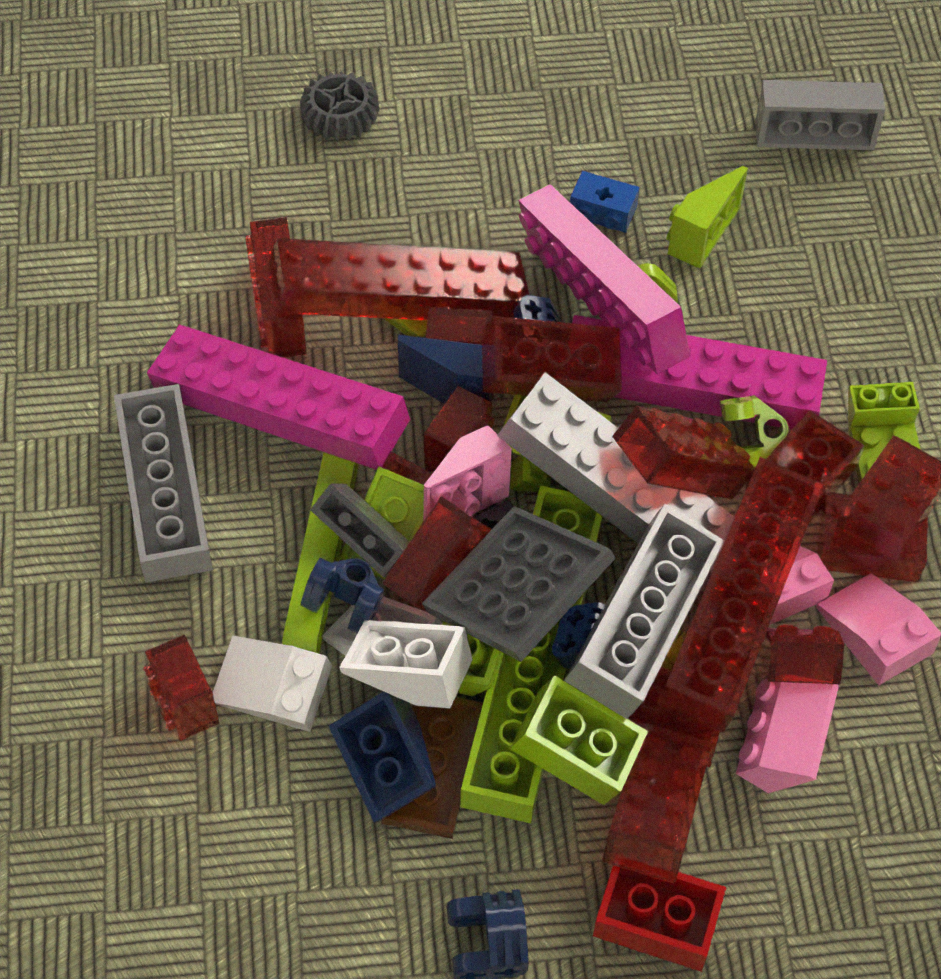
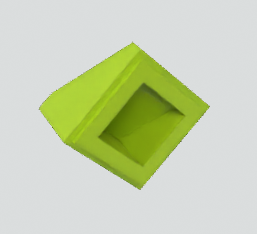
M519 456L512 462L510 489L539 492L540 485L551 487V477L526 457Z

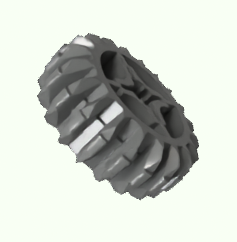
M342 70L340 74H333L330 71L326 77L319 74L317 81L310 80L309 86L304 88L303 96H301L300 100L301 117L308 130H313L315 136L323 134L325 140L335 137L337 142L340 138L346 137L350 141L353 135L361 138L362 131L369 132L371 125L376 123L379 112L378 94L374 90L372 83L365 81L364 76L356 78L354 72L345 75Z

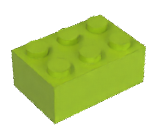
M554 675L538 691L510 750L605 805L622 791L648 731Z

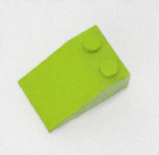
M741 166L687 194L680 205L675 204L669 216L672 226L666 237V240L669 241L668 255L699 269L702 267L741 207L748 171L747 167Z

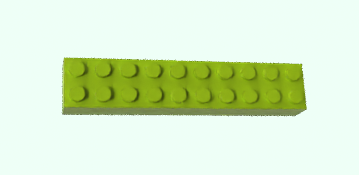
M540 485L533 515L598 543L604 517L570 491ZM587 590L573 606L584 604ZM560 620L522 662L502 652L492 686L486 691L461 787V808L526 823L532 822L544 769L510 750V747L538 691L554 675L563 681L567 676L568 669L561 667L552 652Z

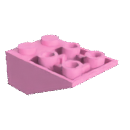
M488 425L461 437L424 484L423 534L425 536L443 530L449 525L470 517L476 512L509 497L512 448L499 438L498 434Z

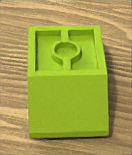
M914 382L851 385L848 388V435L860 489L872 499L933 496L940 493L933 463L924 464L917 436L915 420L920 407Z

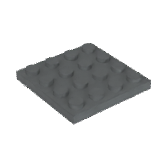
M514 506L432 592L422 605L429 614L452 626L465 627L467 634L522 662L613 562L615 557L610 548Z

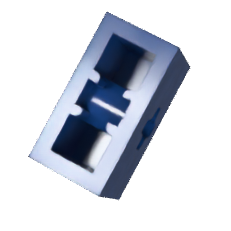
M582 171L570 196V203L591 223L626 233L637 208L640 187Z

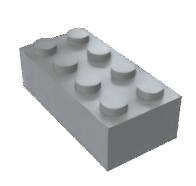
M763 80L755 119L757 147L874 150L885 112L882 83Z

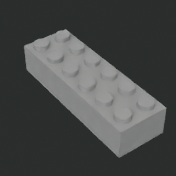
M179 384L114 395L137 547L145 583L213 570Z
M664 504L647 526L564 681L628 719L644 701L725 540Z

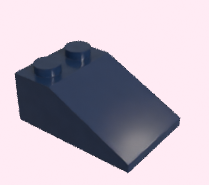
M398 335L399 378L455 411L465 412L469 415H489L494 387V346Z
M383 691L328 726L374 823L379 822L436 787L420 723L409 702Z

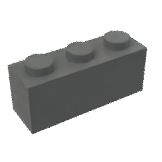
M331 483L310 509L383 578L399 576L419 551L347 484Z

